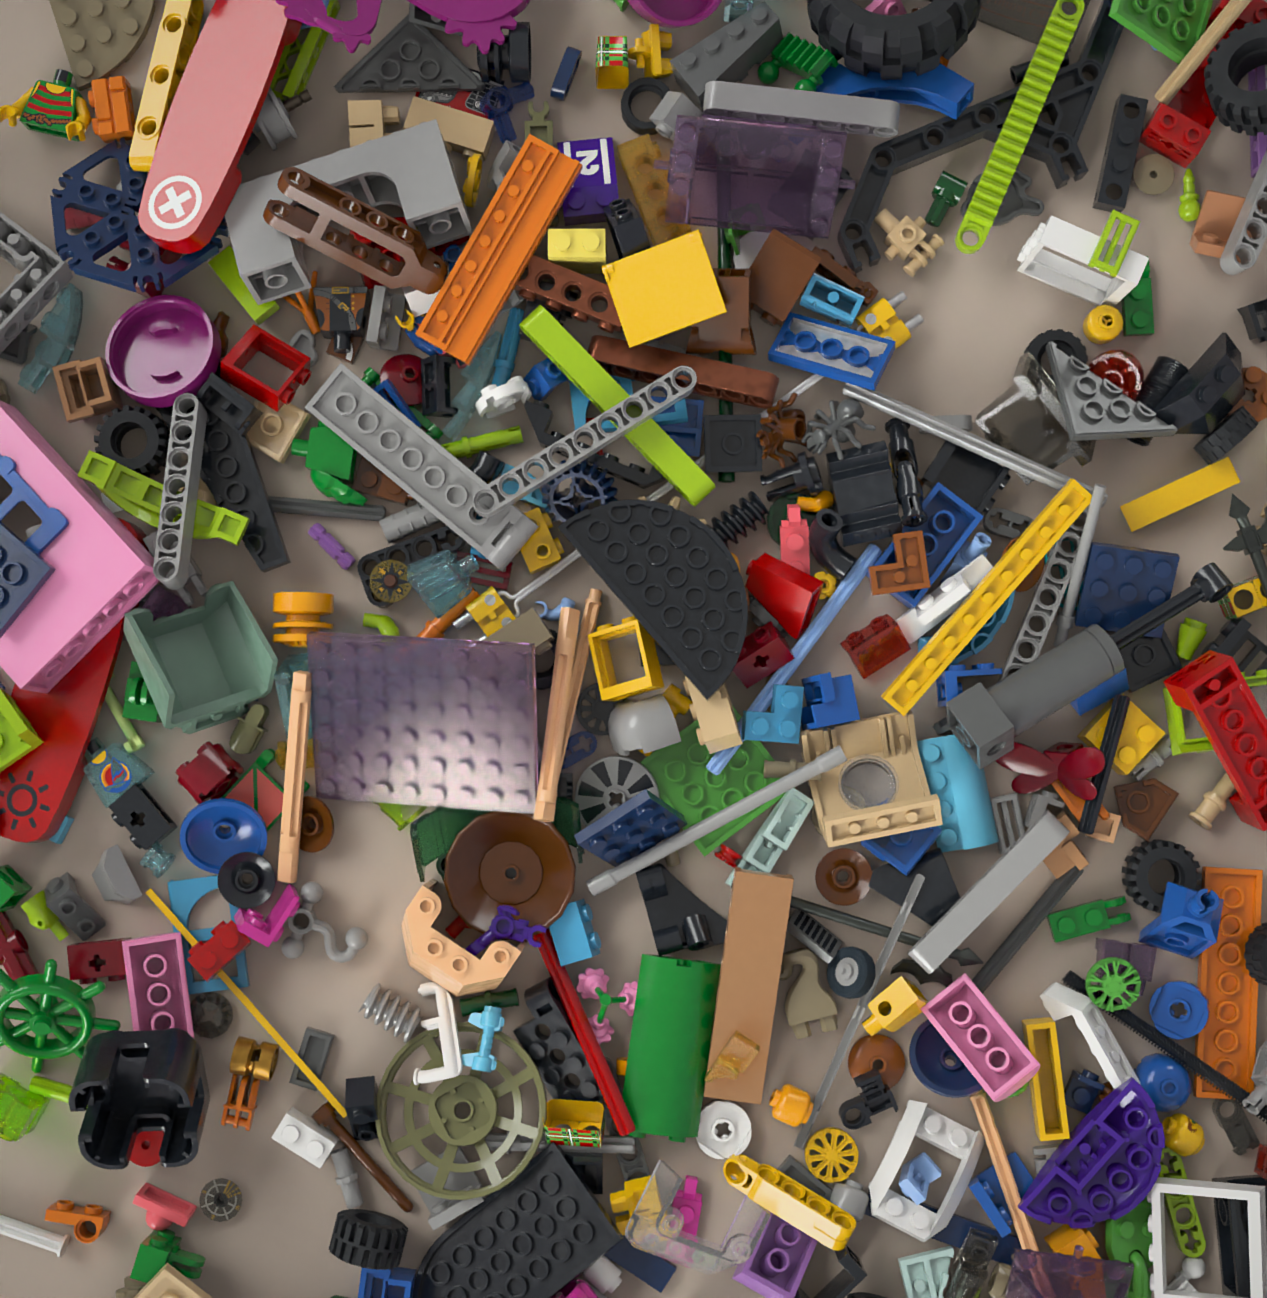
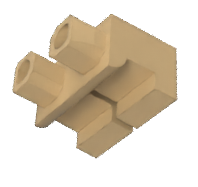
M348 100L350 148L363 144L368 140H375L392 134L386 133V125H400L399 108L397 106H384L382 100Z

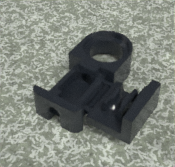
M877 1068L853 1078L857 1088L861 1087L862 1092L859 1093L860 1095L841 1104L839 1117L846 1128L856 1130L872 1123L870 1117L891 1107L894 1108L895 1112L898 1111L895 1098L889 1086L883 1084ZM850 1109L860 1110V1115L857 1119L850 1121L845 1118L847 1111Z

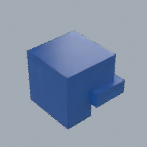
M831 672L801 679L807 707H802V731L860 720L851 674L832 678Z
M396 1267L393 1269L375 1270L362 1268L358 1298H412L417 1269Z

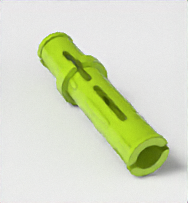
M516 425L475 437L467 438V436L461 437L462 440L441 444V446L456 458L466 457L469 459L472 458V455L478 454L480 450L484 452L513 444L524 443L520 426Z

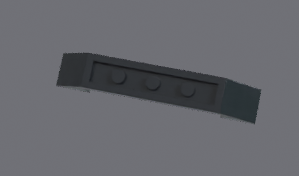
M526 400L524 407L541 447L547 448L565 437V435L552 431L551 434L547 433L554 416L553 411L549 410L550 406L539 400H534L533 403ZM582 442L577 443L581 448L587 449L591 447ZM564 451L555 452L569 458L568 454ZM606 452L603 453V456L595 453L587 458L588 465L592 466L594 462L598 461L597 469L599 471L607 468V474L643 489L666 480L654 466H652L648 475L644 473L645 468L630 463L629 467L618 463V457Z

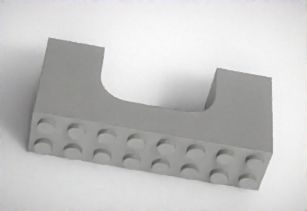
M436 119L422 122L419 125L395 131L381 138L368 140L363 144L348 149H341L336 153L321 158H314L309 162L294 166L371 207L383 204L401 207L408 226L421 233L428 249L473 233L452 160ZM282 171L267 176H260L255 180L240 184L225 213L239 275L258 305L312 288L303 256L304 243L271 227L263 218L264 209L270 199L283 201L295 208L298 206L317 217L319 215L314 210L285 196L279 190L277 184Z

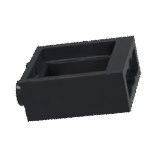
M629 198L613 200L609 203V206L603 208L619 260L651 248L642 218Z

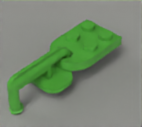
M1147 1196L1126 1215L1117 1220L1111 1218L1105 1220V1248L1111 1261L1110 1265L1103 1272L1106 1298H1151V1273L1148 1269L1153 1265V1262L1149 1261V1246L1153 1244V1235L1148 1231V1217L1152 1214V1203H1148Z

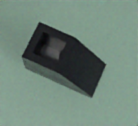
M375 1076L346 1079L345 1110L356 1141H370L378 1138L375 1120H378V1086Z

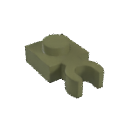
M529 101L528 113L533 121H525V141L528 135L531 134L553 146V120H545L549 115L548 102L544 101V109L541 112H535L533 110V101Z

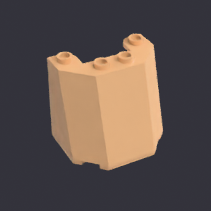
M434 878L422 885L407 907L401 928L409 966L432 982L445 988L454 997L496 990L522 952L527 941L520 942L517 948L506 941H496L489 946L480 960L431 927L442 909L441 899L432 891L438 881Z

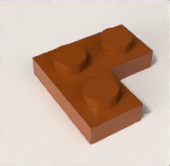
M922 530L893 534L896 563L868 567L872 596L930 588Z

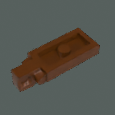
M815 246L812 252L822 258L815 271L824 278L864 296L862 304L868 307L879 291L870 282L860 281L851 268L847 266L842 267L835 261L834 256L826 249L820 250Z

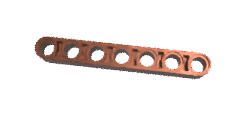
M602 335L592 336L587 350L609 375L649 384L679 366L691 367L697 376V382L692 393L762 409L772 407L779 384V378L770 372L643 344L629 348L628 342L625 340ZM685 375L675 378L676 384L680 387H688L691 384L690 379Z

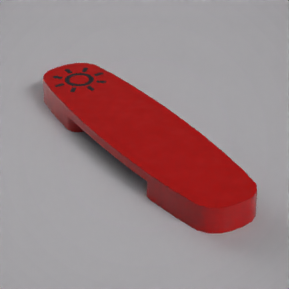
M118 518L149 552L148 547L143 541V538L147 537L143 530L131 522ZM139 602L130 611L138 608ZM124 617L47 694L23 690L16 683L14 684L11 696L44 743L0 772V836L16 842L40 843L49 840L58 832L71 808L87 770L88 763L84 755L94 732L124 635Z

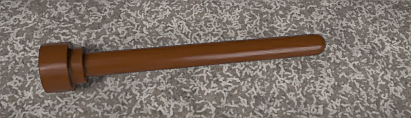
M330 1102L324 1103L311 1116L318 1125L328 1126L404 1212H411L413 1210V1203L336 1118L338 1115L334 1112L336 1109Z

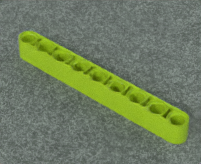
M539 305L519 324L521 330L601 413L630 397L543 306ZM631 405L626 409V413L632 418H637L642 415V410L636 405ZM652 418L624 435L692 506L696 507L716 487L713 481ZM609 420L616 428H618L617 424L614 421Z

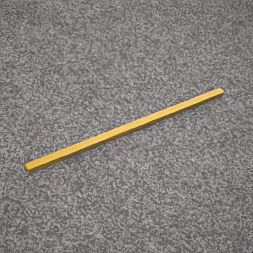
M151 888L145 892L191 946L196 945L198 941ZM221 970L217 974L345 1119L347 1116L345 1108L272 1027L247 996Z

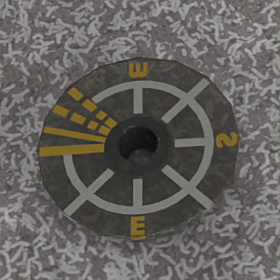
M224 1178L214 1179L207 1183L201 1191L199 1198L200 1208L211 1220L218 1222L228 1221L236 1216L241 1208V1191L231 1180Z

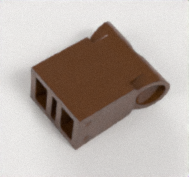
M712 268L727 312L691 325L692 330L686 354H710L721 350L732 355H757L755 338L751 327L752 269Z

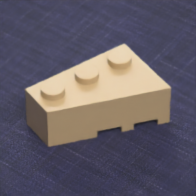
M685 676L686 679L683 680L687 696L691 695L693 702L689 704L694 721L698 720L700 728L696 729L700 745H706L709 753L712 754L743 744L726 682L707 701Z

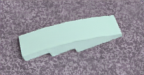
M795 788L787 791L742 854L743 858L738 860L737 867L745 870L770 873L782 851L788 849L814 805L813 800ZM735 868L725 882L730 887L734 878Z

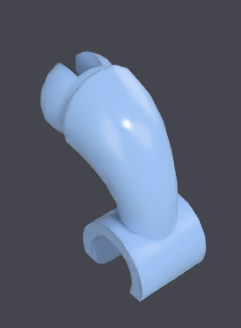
M566 597L562 598L560 605L554 609H548L543 601L535 602L544 607V613L540 617L550 621H559L562 607L574 608L575 601Z

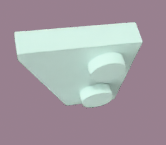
M951 1245L898 1258L906 1298H944L943 1290L947 1286L949 1277L947 1274L951 1257L953 1258L954 1249Z

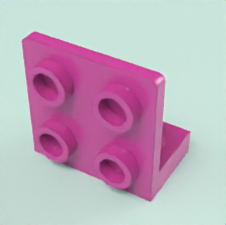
M288 883L265 921L262 920L264 916L256 910L249 908L246 911L239 908L234 916L238 931L266 947H269L272 941L277 942L284 931V922L288 916L292 918L300 906V902H298L300 897L295 887Z

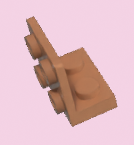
M1213 190L1206 191L1189 243L1195 253L1221 258L1246 197ZM1247 230V234L1251 238V233ZM1236 255L1237 261H1238V262H1241V259L1239 258V256Z

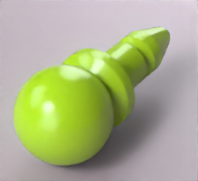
M1190 168L1186 170L1183 178L1184 194L1179 197L1181 204L1178 208L1180 218L1187 222L1196 220L1201 209V205L1198 202L1200 195L1195 193V178Z

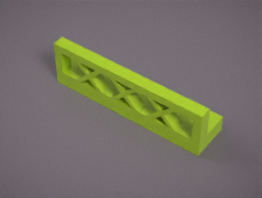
M329 0L326 9L327 16L336 19L341 8L338 0ZM312 26L304 44L300 45L297 37L292 44L284 47L270 85L276 98H280L284 102L305 90L329 32ZM300 52L293 69L289 70L287 65L289 56ZM289 77L283 92L275 91L278 81Z

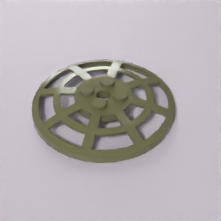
M457 1022L458 1032L480 1033L476 1050L461 1049V1056L462 1054L479 1052L483 1029L469 1022ZM439 1028L426 1030L407 1042L396 1053L386 1068L379 1084L377 1093L378 1120H375L381 1147L391 1166L398 1174L420 1191L449 1200H468L489 1195L515 1180L526 1169L539 1148L544 1135L543 1123L546 1125L547 1099L541 1075L530 1055L518 1042L503 1032H496L493 1038L500 1040L513 1049L524 1061L527 1068L513 1076L508 1068L497 1060L495 1069L506 1081L491 1089L487 1083L480 1079L482 1071L473 1070L472 1067L469 1075H458L443 1080L433 1094L418 1090L421 1083L415 1085L413 1080L409 1087L394 1083V1077L403 1062L421 1045H424L432 1059L421 1070H430L444 1066L443 1055L434 1038L440 1036ZM532 1078L537 1088L539 1100L537 1128L521 1123L523 1102L519 1086ZM509 1092L512 1093L514 1101L513 1120L498 1115L497 1099ZM389 1093L405 1098L404 1121L407 1135L391 1142L386 1120ZM414 1101L429 1105L428 1115L430 1123L417 1130L413 1117ZM461 1102L468 1103L471 1108L470 1115L465 1119H460L456 1114V1108ZM497 1127L510 1131L503 1144L491 1154L485 1138L491 1133L493 1128ZM436 1133L443 1141L447 1142L443 1158L441 1159L430 1152L421 1140ZM518 1134L533 1139L529 1150L521 1162L502 1178L495 1162L510 1149ZM474 1144L481 1159L480 1161L468 1164L453 1163L459 1146ZM413 1145L425 1160L439 1168L433 1184L423 1181L412 1173L401 1161L397 1153ZM485 1168L491 1182L490 1185L468 1191L444 1189L450 1171L468 1173Z

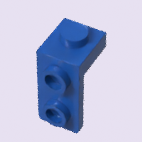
M549 358L534 365L523 378L530 388L531 396L534 400L539 401L545 400L556 386L569 380Z

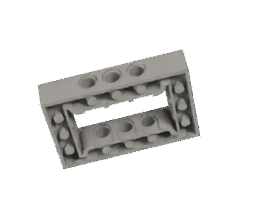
M0 212V256L22 272L20 275L16 274L13 277L14 281L0 295L1 354L73 278V275L66 261H62L56 253Z

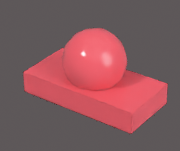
M145 1183L133 1200V1204L147 1210L145 1220L147 1225L155 1231L165 1230L173 1222L185 1228L197 1208L196 1205L149 1183Z

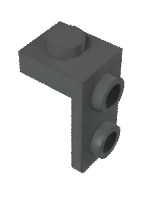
M68 872L61 877L52 879L45 888L46 906L82 941H86L105 927V920L77 894L75 879Z

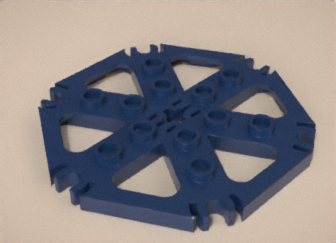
M123 137L120 139L121 148H118V143L115 139L62 173L63 177H59L58 181L60 186L65 189L52 190L54 197L50 195L56 251L62 261L73 257L67 263L70 270L74 271L77 275L132 292H136V283H138L140 291L145 292V284L147 282H154L156 289L160 290V279L163 278L164 287L167 288L219 253V249L223 247L222 240L216 238V236L223 235L228 237L229 235L225 215L206 246L199 251L186 254L172 264H164L161 259L160 246L144 233L139 225L138 216L135 214V212H139L149 172L134 171L129 163L131 145H127ZM115 158L119 161L122 191L84 179V175L103 161ZM71 207L104 217L78 235L72 236L66 231V208ZM126 240L129 241L131 266L128 270L117 271L94 263V261Z

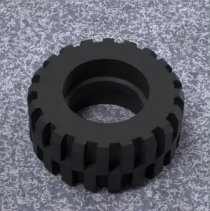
M1261 19V23L1253 24V21L1246 23L1244 28L1240 30L1236 28L1229 32V37L1226 40L1222 38L1216 45L1217 51L1210 53L1207 59L1208 65L1204 69V84L1215 116H1218L1219 121L1224 126H1230L1232 131L1242 133L1244 130L1247 135L1257 136V132H1263L1264 135H1267V89L1246 91L1240 89L1238 84L1251 70L1267 65V19Z

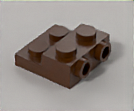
M364 456L361 457L352 487L354 490L404 506L408 505L409 500H414L411 495Z

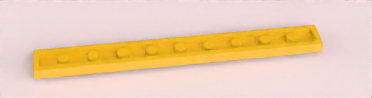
M1070 478L881 697L901 715L905 716L1090 504L1092 495L1075 479Z

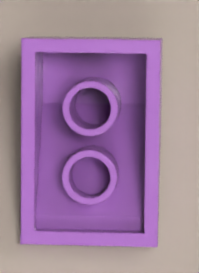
M766 1209L741 1256L732 1279L766 1298H794L818 1241Z

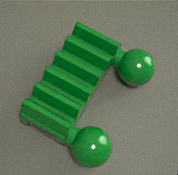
M788 32L771 52L772 61L764 62L759 66L757 76L762 83L773 84L777 81L779 69L782 67L806 78L797 82L795 90L817 92L816 86L824 82L821 75L829 66L836 68L838 62L828 49L824 51L821 46L816 47L814 43L811 42L809 44L806 39L801 40L799 36L796 35L794 37Z

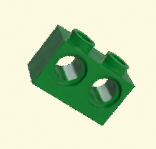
M9 865L0 866V912L13 909L32 889Z

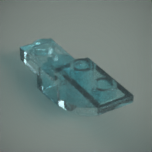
M69 283L67 288L65 287L59 292L56 298L57 303L52 311H48L41 320L42 326L39 330L48 337L45 341L43 340L39 343L35 350L36 356L20 372V380L17 384L34 394L37 393L50 371L53 372L52 367L68 363L74 351L82 322L83 292L71 283Z

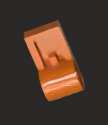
M58 1200L57 1203L52 1204L46 1209L44 1221L74 1225V1235L82 1243H91L102 1235L107 1228L111 1211L103 1210V1207L100 1205L88 1204L85 1207L75 1206V1203L70 1200ZM86 1221H91L95 1224V1233L87 1230Z

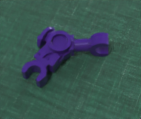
M499 905L497 907L499 914L493 918L489 930L465 949L476 956L494 940L506 938L522 943L524 939H527L533 947H541L542 943L534 940L533 933L535 931L545 933L547 928L540 924L532 927L528 926V920H518L511 916V914L520 915L516 908L508 905Z

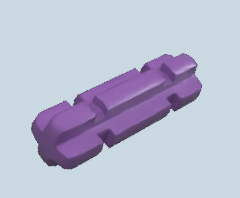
M320 523L314 524L309 529L308 534L315 541L318 540V544L334 560L337 559V563L344 570L349 569L354 564L355 558L349 552H345V548L331 534L326 533L327 530Z

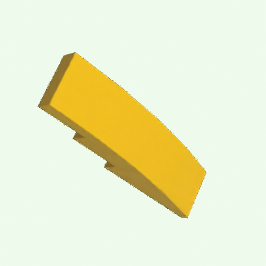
M1228 456L1120 506L1131 532L1241 481Z

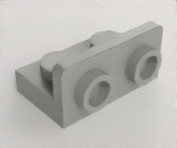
M374 286L366 342L370 348L398 351L402 327L396 322L395 316L397 315L400 321L403 322L406 297L389 293L385 286Z

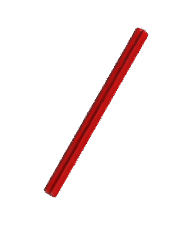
M547 928L545 933L534 935V940L542 943L538 949L619 1135H628L635 1131V1125L565 966L560 965L553 938Z

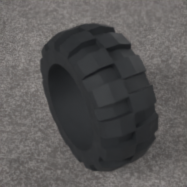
M807 0V8L811 29L818 35V42L825 50L828 49L837 61L844 58V65L848 70L865 77L871 71L881 73L882 80H901L902 73L915 71L917 76L936 69L940 64V57L942 56L949 60L968 41V34L976 27L981 10V0H934L924 8L903 15L876 14L861 8L852 0Z

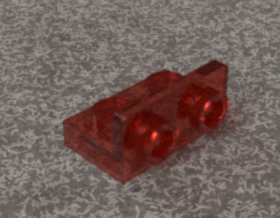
M888 614L874 618L868 626L860 631L852 632L846 637V640L840 643L863 679L911 650L898 623Z

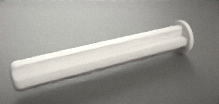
M0 1215V1234L55 1252L57 1257L60 1258L65 1253L70 1235L61 1236Z

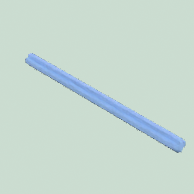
M872 543L867 546L791 651L795 659L775 671L747 711L765 712L772 703L773 684L785 685L865 577L868 567L873 566L881 555L882 550ZM743 716L737 723L740 735L742 731ZM741 745L716 752L706 765V768L714 775H719Z

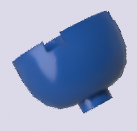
M1161 1053L1145 1056L1140 1060L1142 1062L1138 1064L1137 1068H1134V1072L1141 1086L1154 1102L1156 1112L1168 1113L1178 1110L1187 1102L1191 1094L1192 1081L1185 1066H1182V1063L1179 1064V1060L1176 1062V1059L1173 1060V1057H1169L1170 1055L1167 1056Z

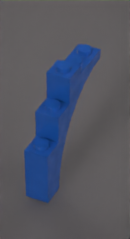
M838 62L836 68L829 66L821 75L824 82L816 86L817 92L884 99L902 104L918 105L939 111L955 120L973 101L974 93L973 82L941 63L936 69L917 76L915 71L902 73L901 80H882L881 73L869 71L865 77L848 70ZM788 127V139L798 144L813 129Z

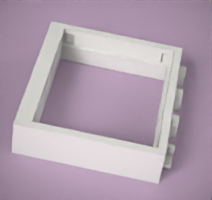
M1051 215L1045 224L1040 222L1037 230H1034L1031 238L1029 237L1026 244L1022 246L1017 258L1021 262L1017 271L1094 305H1110L1114 307L1138 285L1149 258L1128 249L1117 276L1110 279L1042 249L1043 246L1088 265L1100 236ZM1106 240L1098 260L1103 261L1111 241ZM1116 245L1109 265H1114L1122 247L1121 245Z
M1158 1177L1147 1195L1148 1203H1152V1214L1148 1217V1231L1153 1235V1244L1149 1246V1261L1153 1262L1154 1273L1150 1275V1290L1154 1292V1298H1245L1167 1289L1164 1193L1248 1200L1251 1298H1267L1265 1186Z

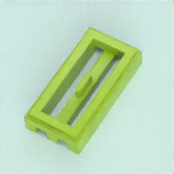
M1113 209L1088 266L1099 268V271L1103 273L1106 271L1110 273V276L1116 277L1141 221ZM1118 219L1120 222L1103 261L1098 260L1115 220ZM1127 223L1131 225L1114 265L1111 266L1109 261Z

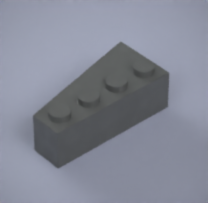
M764 1L670 60L676 83L696 107L703 112L705 84L707 82H742L748 76V71L755 64L759 65L771 54L783 39L778 16Z

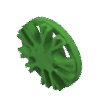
M1104 958L1096 962L1087 973L1085 980L1086 992L1096 1006L1106 1011L1114 1012L1127 1009V1007L1132 1006L1131 1004L1140 995V976L1135 967L1122 958ZM1112 963L1113 972H1109L1107 964ZM1120 964L1127 967L1122 974L1117 973ZM1100 967L1105 971L1102 978L1094 974ZM1131 974L1134 975L1133 977L1124 980V978L1130 976ZM1091 981L1100 982L1101 985H1091ZM1135 984L1133 991L1127 990L1126 986ZM1102 990V995L1096 999L1092 993ZM1123 992L1130 996L1127 1000L1121 995ZM1107 995L1110 996L1107 1004H1104ZM1119 997L1122 1003L1113 1005V1000Z

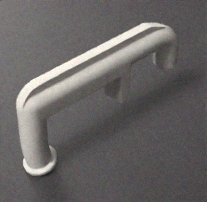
M435 982L420 984L418 993L423 997L436 995L439 1017L421 1021V1026L427 1028L428 1031L439 1028L444 1066L430 1070L416 1068L413 1075L415 1085L458 1076L463 1069L452 996L445 988Z

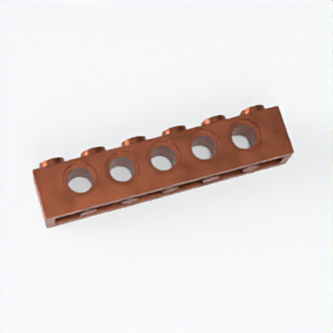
M532 256L526 267L528 271L527 277L519 280L514 290L519 291V296L529 301H534L535 298L544 301L547 308L556 312H561V309L571 312V317L578 321L587 323L590 320L598 323L597 327L605 332L613 334L615 330L621 333L623 328L608 285L538 256ZM545 279H551L555 282V285L551 290L544 291L539 287L540 283ZM570 290H578L581 293V297L577 301H569L566 299V294ZM602 300L608 306L605 311L596 312L592 309L593 303Z

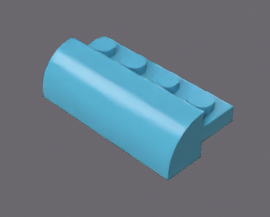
M954 734L917 741L930 794H937L940 799L943 825L938 826L942 829V833L936 839L937 847H940L943 853L961 849L967 850L999 842L984 768L981 770L978 768Z

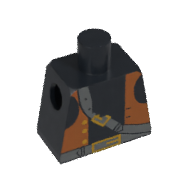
M313 287L320 331L324 339H332L334 337V352L341 354L350 353L351 337L364 338L371 302V294L368 287Z

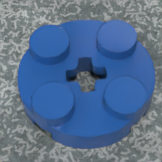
M1170 981L1154 992L1149 1004L1150 1015L1157 1030L1165 1036L1177 1040L1191 1038L1201 1032L1208 1022L1210 1013L1207 997L1197 986L1186 981ZM1181 1002L1184 1004V1009L1187 1010V1015L1182 1014L1178 1018L1174 1016L1175 1010L1171 1009L1173 1004L1178 1005Z

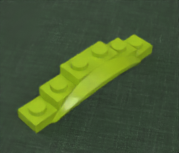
M89 450L77 476L96 485L106 497L127 513L158 529L163 484ZM197 499L193 539L217 537L239 546L250 520L226 508ZM182 514L176 515L173 522L178 521Z

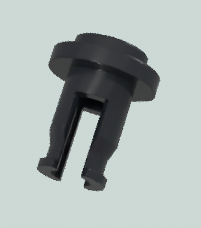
M804 451L798 453L799 463L778 469L767 476L764 474L760 475L762 486L793 476L795 481L794 483L768 491L766 495L767 500L771 502L773 498L786 497L806 489L809 490L812 497L819 495V491L824 488L815 457L808 458Z

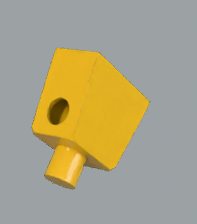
M900 976L868 1004L873 1014L861 1023L871 1036L875 1035L882 1028L895 1032L922 1013L921 1008L928 1001L914 982Z

